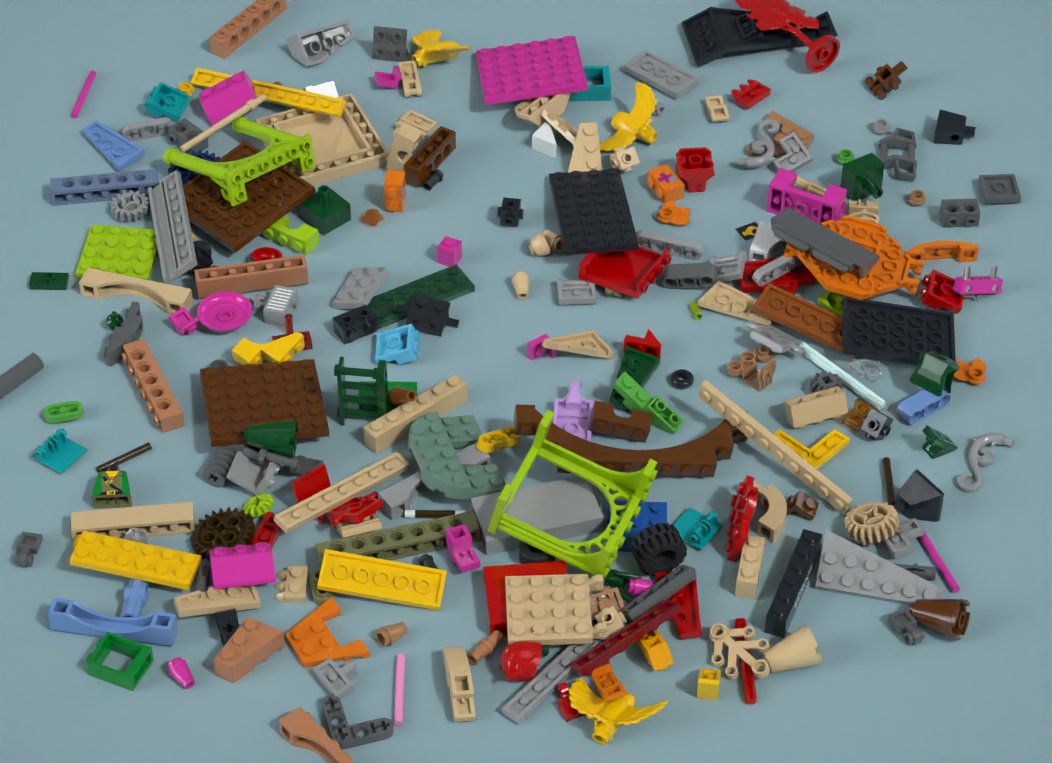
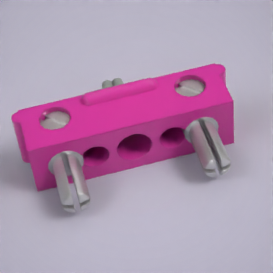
M992 265L990 276H970L971 267L965 266L963 277L955 278L952 289L964 297H973L974 301H978L979 297H987L991 293H1002L1003 280L997 277L998 266Z

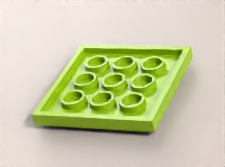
M91 225L75 273L76 279H81L87 268H93L150 280L158 248L155 229Z

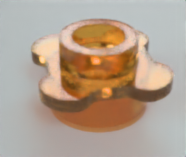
M376 209L367 210L365 216L362 217V221L367 222L370 226H376L379 221L383 220V216Z

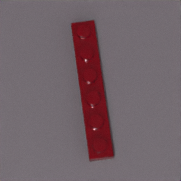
M666 599L569 664L572 671L583 677L591 674L594 669L609 662L618 653L624 652L628 646L640 641L649 632L658 629L665 621L673 619L677 613L682 611L679 603Z

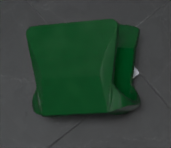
M924 351L920 355V363L912 374L910 382L936 396H941L943 389L950 394L954 374L960 367L955 361L935 351Z

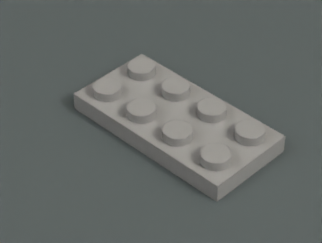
M648 50L642 52L624 67L625 72L676 99L699 82L697 76Z

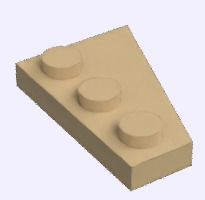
M544 109L540 115L558 130L567 141L571 142L574 148L577 131L566 119Z
M597 122L580 123L568 173L572 171L584 172L593 169L602 170Z

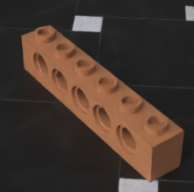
M256 0L209 37L211 53L225 59L287 9V1Z
M145 339L123 345L122 361L124 365H128L129 375L131 377L134 376V384L137 389L140 388L141 398L147 402L149 414L153 413L156 427L159 426L162 433L185 426L183 411Z

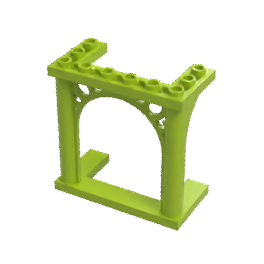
M547 409L539 424L531 449L511 485L506 483L497 500L488 532L495 535L498 529L593 576L600 574L606 579L610 567L618 555L617 551L622 547L626 539L623 536L624 533H629L633 526L632 517L637 518L641 510L639 504L640 502L644 504L649 494L648 492L658 472L655 470L657 461L650 459L643 469L636 472H618L585 459L546 440L555 414ZM537 457L591 482L602 491L608 500L611 517L608 527L601 535L585 542H568L506 514ZM623 498L627 501V504L619 506L614 503V500ZM616 511H622L619 516L616 514ZM602 540L606 541L604 546L601 544ZM590 546H596L600 551L591 553ZM579 548H584V549H585V554L583 553L584 551H581V550H578V549H579Z

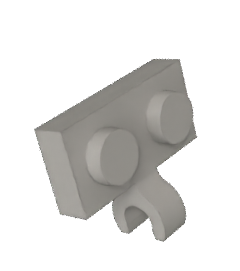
M329 658L313 668L314 674L331 695H335V697L337 696L340 699L354 691V686L349 680L358 675L355 670L357 666L353 661L339 668Z

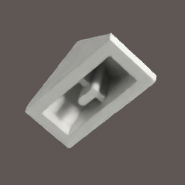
M545 122L532 135V149L548 156L556 157V141L549 122Z

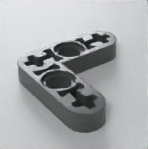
M328 695L322 699V712L330 738L338 742L341 750L386 740L393 735V722L390 719L378 718L348 725L339 697ZM329 704L334 706L335 711L331 712ZM334 719H340L342 723L339 725H333L331 724V721ZM364 730L368 732V735L364 737L357 735L359 731ZM342 732L343 739L345 740H341L338 733Z

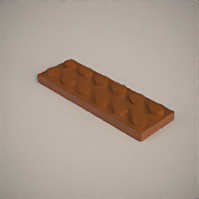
M770 283L767 285L753 305L752 311L842 353L841 316Z

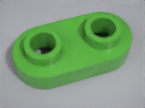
M78 401L51 404L44 409V418L49 423L77 420L83 415V406Z

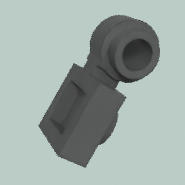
M22 531L14 558L15 564L26 568L32 566L34 561L33 554L38 553L43 541L42 534Z
M906 608L888 615V622L898 634L904 633L903 637L907 645L914 646L922 642L924 632L921 628H916L917 620Z

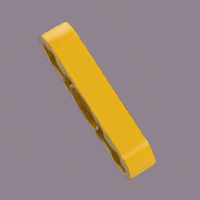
M512 426L480 435L476 447L481 452L491 453L517 445L522 435H515L514 427Z

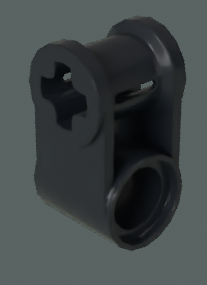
M236 608L215 612L223 646L239 628Z

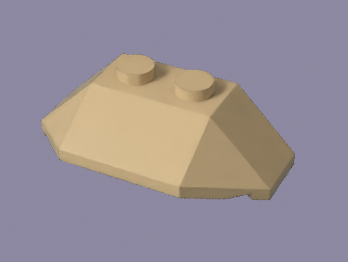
M571 93L526 99L514 108L516 116L529 124L541 127L545 122H548L540 115L545 109L558 116L565 111Z

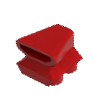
M706 147L681 148L676 153V173L685 184L684 186L688 192H704L707 181L715 176L711 150Z

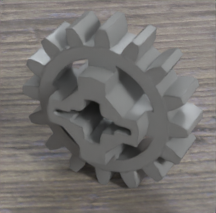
M132 190L129 193L123 191L122 195L116 194L117 198L113 197L112 202H110L112 215H115L116 219L120 217L121 221L125 219L128 222L131 219L137 221L138 217L144 218L143 214H148V210H150L149 198L145 197V193L140 194L139 191L135 193Z

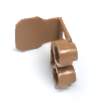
M744 351L741 354L740 361L732 360L728 363L727 372L733 378L742 375L744 382L760 392L772 383L773 374L776 370V361L772 360L757 371L758 362H756L755 353ZM757 377L756 382L759 384H754L752 379Z

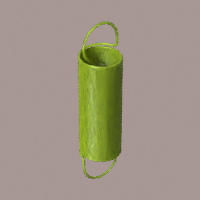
M690 299V308L695 319L698 320L702 318L697 303Z

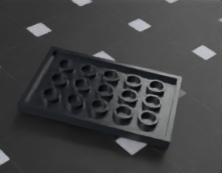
M843 296L842 354L919 365L922 352L935 351L956 362L954 313L866 299L859 300Z

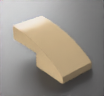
M722 95L705 97V106L712 122L730 120Z

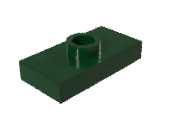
M32 272L29 288L34 290H67L69 273Z

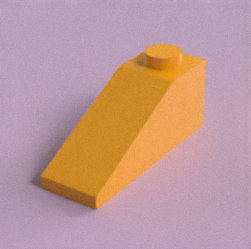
M657 629L649 632L637 642L654 671L664 670L674 663L668 644Z

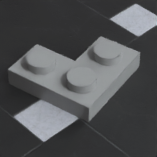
M795 132L779 140V144L786 152V155L773 161V165L778 171L780 168L794 172L812 162L813 157Z
M916 518L899 523L898 532L894 533L893 537H888L887 541L882 540L895 559L914 552L913 545L909 540L924 535V529Z

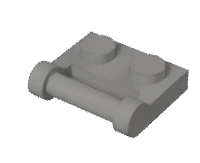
M742 251L730 256L710 257L709 263L717 267L715 283L718 281L726 282L742 279L745 262H747V253Z
M557 279L559 305L596 303L594 283L585 280L563 281V279Z

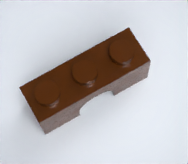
M595 400L590 413L589 430L646 443L651 428L652 413L633 409L629 418H620L614 413V404Z

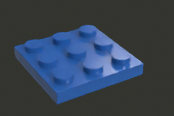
M608 501L606 528L609 525L611 517V511ZM614 501V503L623 506L627 504V501ZM640 502L639 507H641L637 518L632 517L633 526L629 533H624L623 536L626 539L618 551L631 552L632 540L636 538L635 536L638 533L642 532L641 530L657 523H667V502H644V504ZM616 511V514L619 516L622 511Z

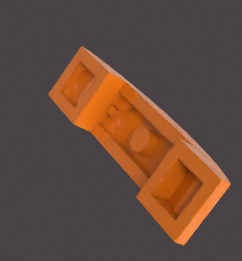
M934 241L915 246L907 250L906 254H909L912 259L916 260L957 258L959 263L977 261L979 247L978 245L961 241Z
M610 662L600 665L591 673L595 686L605 702L627 695L622 682H619L615 676Z

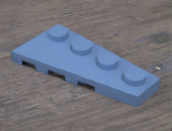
M97 120L83 128L84 134L119 172L145 155L144 148Z

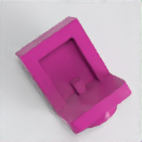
M395 65L391 73L375 71L374 80L377 86L381 88L397 89L398 83L402 79V73L398 66Z
M185 307L168 318L181 336L186 333L192 334L196 331L200 321L198 317L193 319Z

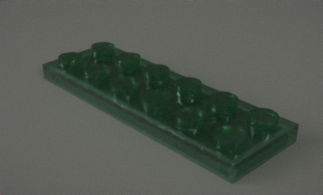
M455 264L372 297L367 306L377 317L378 330L406 319V313L396 311L397 305L409 306L413 301L415 293L449 302L474 292L475 285L460 267Z

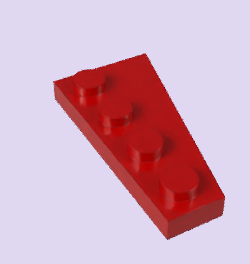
M672 571L655 573L656 581H660ZM695 579L669 598L679 603L682 610L673 618L681 640L702 637L697 579Z

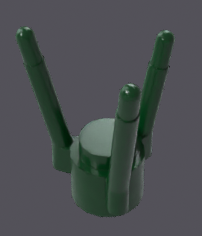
M611 569L606 577V584L611 589L618 587L619 590L620 587L623 588L629 578L641 579V575ZM619 590L621 597L630 603L633 600Z

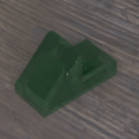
M928 425L922 430L927 436L922 448L931 459H936L958 448L946 434Z

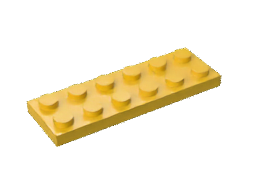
M88 531L82 532L70 557V565L185 590L190 589L201 563V555Z
M325 549L317 589L440 611L447 571Z

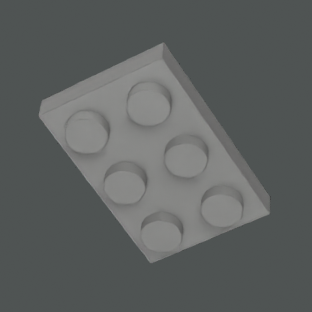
M386 267L354 268L332 302L334 309H352L365 304L368 305L388 273Z

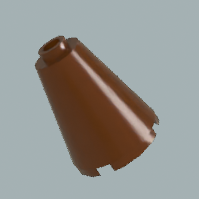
M917 599L911 603L909 612L917 622L953 640H961L959 635L965 634L969 624L970 612H966V606L970 607V603L964 599Z

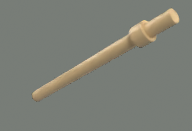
M262 94L254 100L247 101L243 107L180 146L183 152L189 150L246 112L253 111L257 108V105L267 100L266 95Z

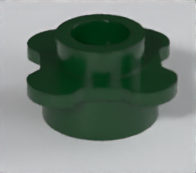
M113 311L106 319L108 326L112 330L115 329V326L121 327L122 322H124L122 316L117 314L116 311Z

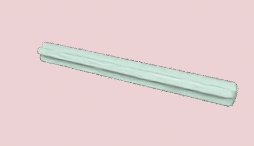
M805 342L799 345L805 349L803 353L805 357L827 373L831 371L832 374H838V377L842 379V384L878 410L885 407L886 401L814 348Z

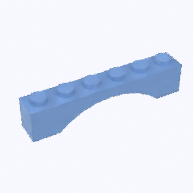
M60 598L53 599L48 612L50 628L57 631L104 637L108 631L133 641L173 646L178 631L176 614L155 611L139 617H116L93 611L74 600Z

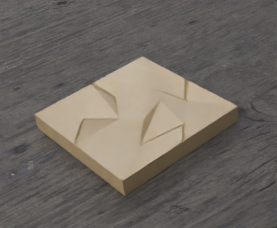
M352 93L337 97L346 101L341 117L294 108L255 119V122L300 137L306 134L311 135L316 167L300 173L299 168L294 167L291 161L283 166L313 186L386 166L388 162L386 157L389 152ZM262 140L265 147H267L270 144L269 142Z

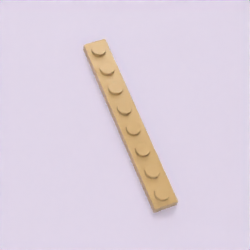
M395 452L276 514L274 522L287 534L409 469L410 464L398 452Z

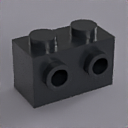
M365 304L333 317L334 332L345 345L377 332V317Z

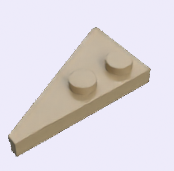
M594 330L547 338L542 343L544 348L607 359H612L614 355L612 349Z

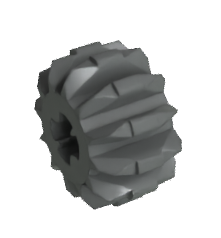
M822 371L821 374L816 373L812 378L810 391L814 393L836 386L843 390V382L838 377V374H832L831 371L829 373Z

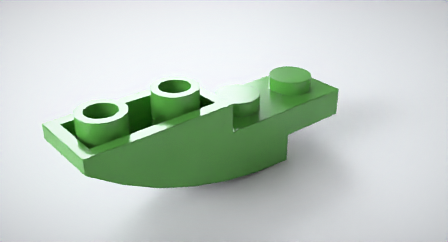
M626 372L622 373L612 385L625 398L622 403L631 411L636 409L652 413L651 424L653 426L675 434L685 422L658 395L652 397Z

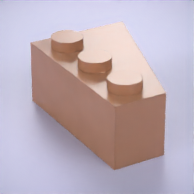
M247 616L214 658L215 676L235 683L254 670V666L262 660L264 662L270 658L269 656L275 651H281L285 648L284 632Z

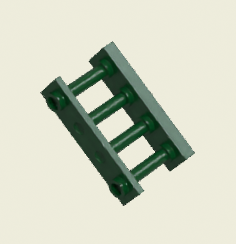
M340 357L339 363L335 364L334 376H337L339 406L337 408V417H340V425H345L346 416L375 418L376 420L389 412L387 361L379 360L378 367L374 368V370L345 367L344 357ZM345 375L373 377L376 382L345 381ZM346 389L374 391L377 395L375 397L346 395ZM347 403L375 405L378 409L376 411L347 408Z

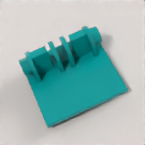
M62 428L61 430L58 429L53 437L50 436L48 440H45L44 444L37 447L32 458L62 474L88 449L66 438L67 431Z
M689 507L676 521L674 526L684 542L702 550L723 527V524L718 522L719 516L716 512H710L706 516Z

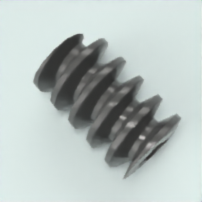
M227 445L217 448L203 470V476L210 485L222 487L225 484L232 461L236 453L240 451L237 447Z

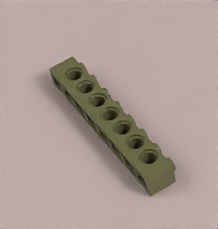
M474 511L463 512L317 543L316 556L320 570L325 549L391 561L447 549L445 530L465 524L472 536V543L480 542V528Z

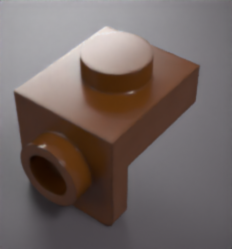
M799 491L794 496L790 495L786 500L787 515L796 511L811 521L815 518L819 503L802 491Z

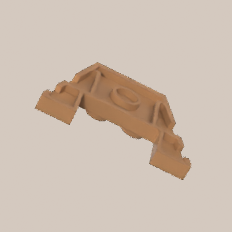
M771 111L766 118L774 119L780 124V129L772 140L775 146L774 155L778 156V158L786 155V152L779 144V140L795 132L806 149L809 148L814 139V134L774 111ZM752 141L746 149L747 156L755 154L752 152V144L755 141Z

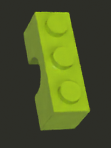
M286 215L262 232L263 236L267 239L276 241L304 255H308L319 244L318 229L304 223L297 229H290L289 217Z

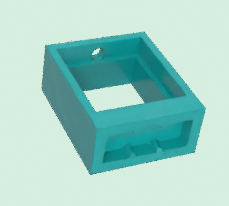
M583 66L586 80L602 81V85H588V90L571 92L570 102L611 100L609 66Z

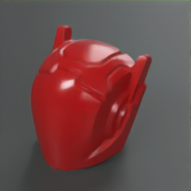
M516 641L506 646L501 656V665L499 666L500 670H503L506 680L511 679L522 682L534 679L537 666L540 665L542 644L534 641Z

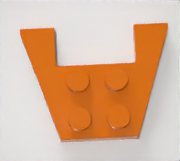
M333 597L324 602L285 634L286 641L304 668L317 666L329 658L333 661L344 659L346 662L355 657L362 656V659L370 657V652L361 639L341 647L324 623L341 615V609Z

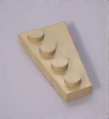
M718 281L698 300V306L764 325H773L775 321L752 311L753 305L758 299L721 281Z
M255 585L214 589V586H212L205 592L198 590L175 597L174 605L179 617L213 614L218 611L236 608V611L260 608L261 601Z

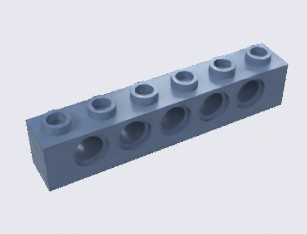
M149 169L51 178L50 193L52 205L112 201L113 197L117 198L116 194L122 195L123 191L129 193L130 190L134 193L136 191H139L140 194L145 193V197H149L148 188L151 187L153 189L159 185L158 170Z

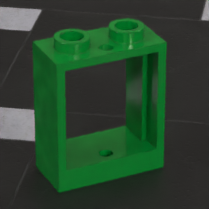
M107 631L105 636L98 641L92 654L90 653L86 658L88 675L133 691L154 661L152 647ZM111 650L134 658L125 673L102 665Z

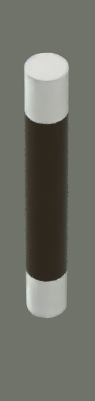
M405 510V518H441L465 512V510Z

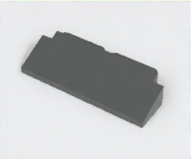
M790 208L771 218V230L774 236L802 251H812L813 257L841 272H851L857 266L859 267L860 278L863 279L880 259V256Z

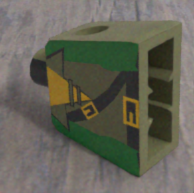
M111 465L108 467V471L98 473L92 491L94 509L132 507L126 471H120L118 466Z

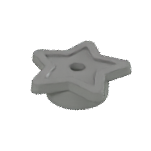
M260 292L258 296L250 297V301L254 303L253 309L263 310L270 296Z

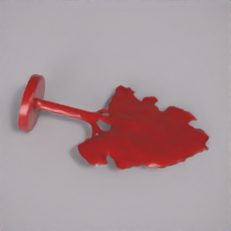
M735 0L742 9L752 11L751 14H746V16L758 20V23L755 24L759 30H778L782 28L785 31L791 32L809 47L805 57V64L812 72L818 73L825 70L838 56L840 43L834 36L826 35L813 42L800 31L803 27L810 29L819 28V20L812 16H804L805 10L791 6L786 0Z

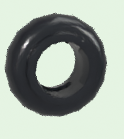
M680 369L672 373L670 381L674 387L686 389L692 386L694 376L688 370Z

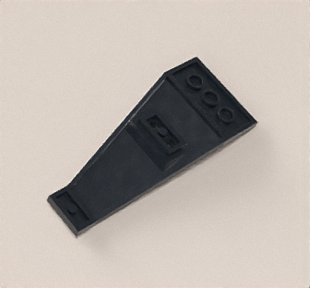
M710 7L681 22L698 67L728 52L805 44L791 32L785 31L782 28L778 30H759L755 24L758 23V20L746 16V14H751L752 11ZM828 11L815 17L819 20L818 29L804 27L800 29L813 42L826 35L838 36Z

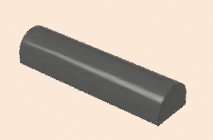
M34 352L0 376V400L44 368V364L38 355Z
M680 565L621 608L619 611H622L627 623H632L695 580L697 576L693 567Z

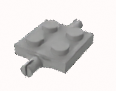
M752 321L748 322L747 328L752 330L750 338L754 339L757 344L771 348L772 352L777 354L793 351L801 356L804 353L805 349L799 346L801 341L770 324L762 326Z

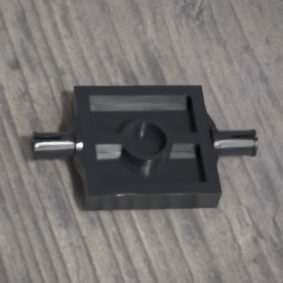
M415 293L413 301L409 306L397 305L396 311L407 314L405 325L412 324L415 330L441 337L446 325L458 328L459 320L449 317L450 302Z

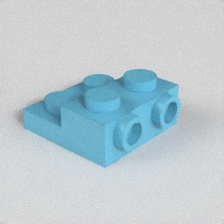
M412 324L377 333L375 354L377 364L379 360L387 362L396 360L398 365L415 361L416 355L420 354L417 344L418 341H421L419 331L415 330Z

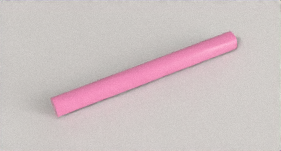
M404 654L397 655L395 726H402Z

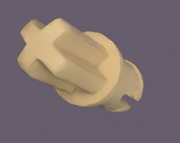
M797 176L794 184L795 187L821 197L826 191L825 188L816 185L814 181H808L800 176Z

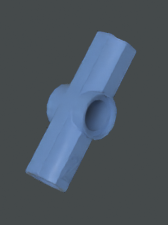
M130 579L129 586H126L124 590V605L120 617H139L141 615L142 608L146 606L148 600L149 582Z

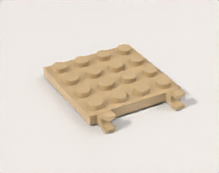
M588 574L505 576L508 645L516 641L540 642L542 645L593 644V639H607V623H598L592 627L589 590H603V575H594L592 578H588Z

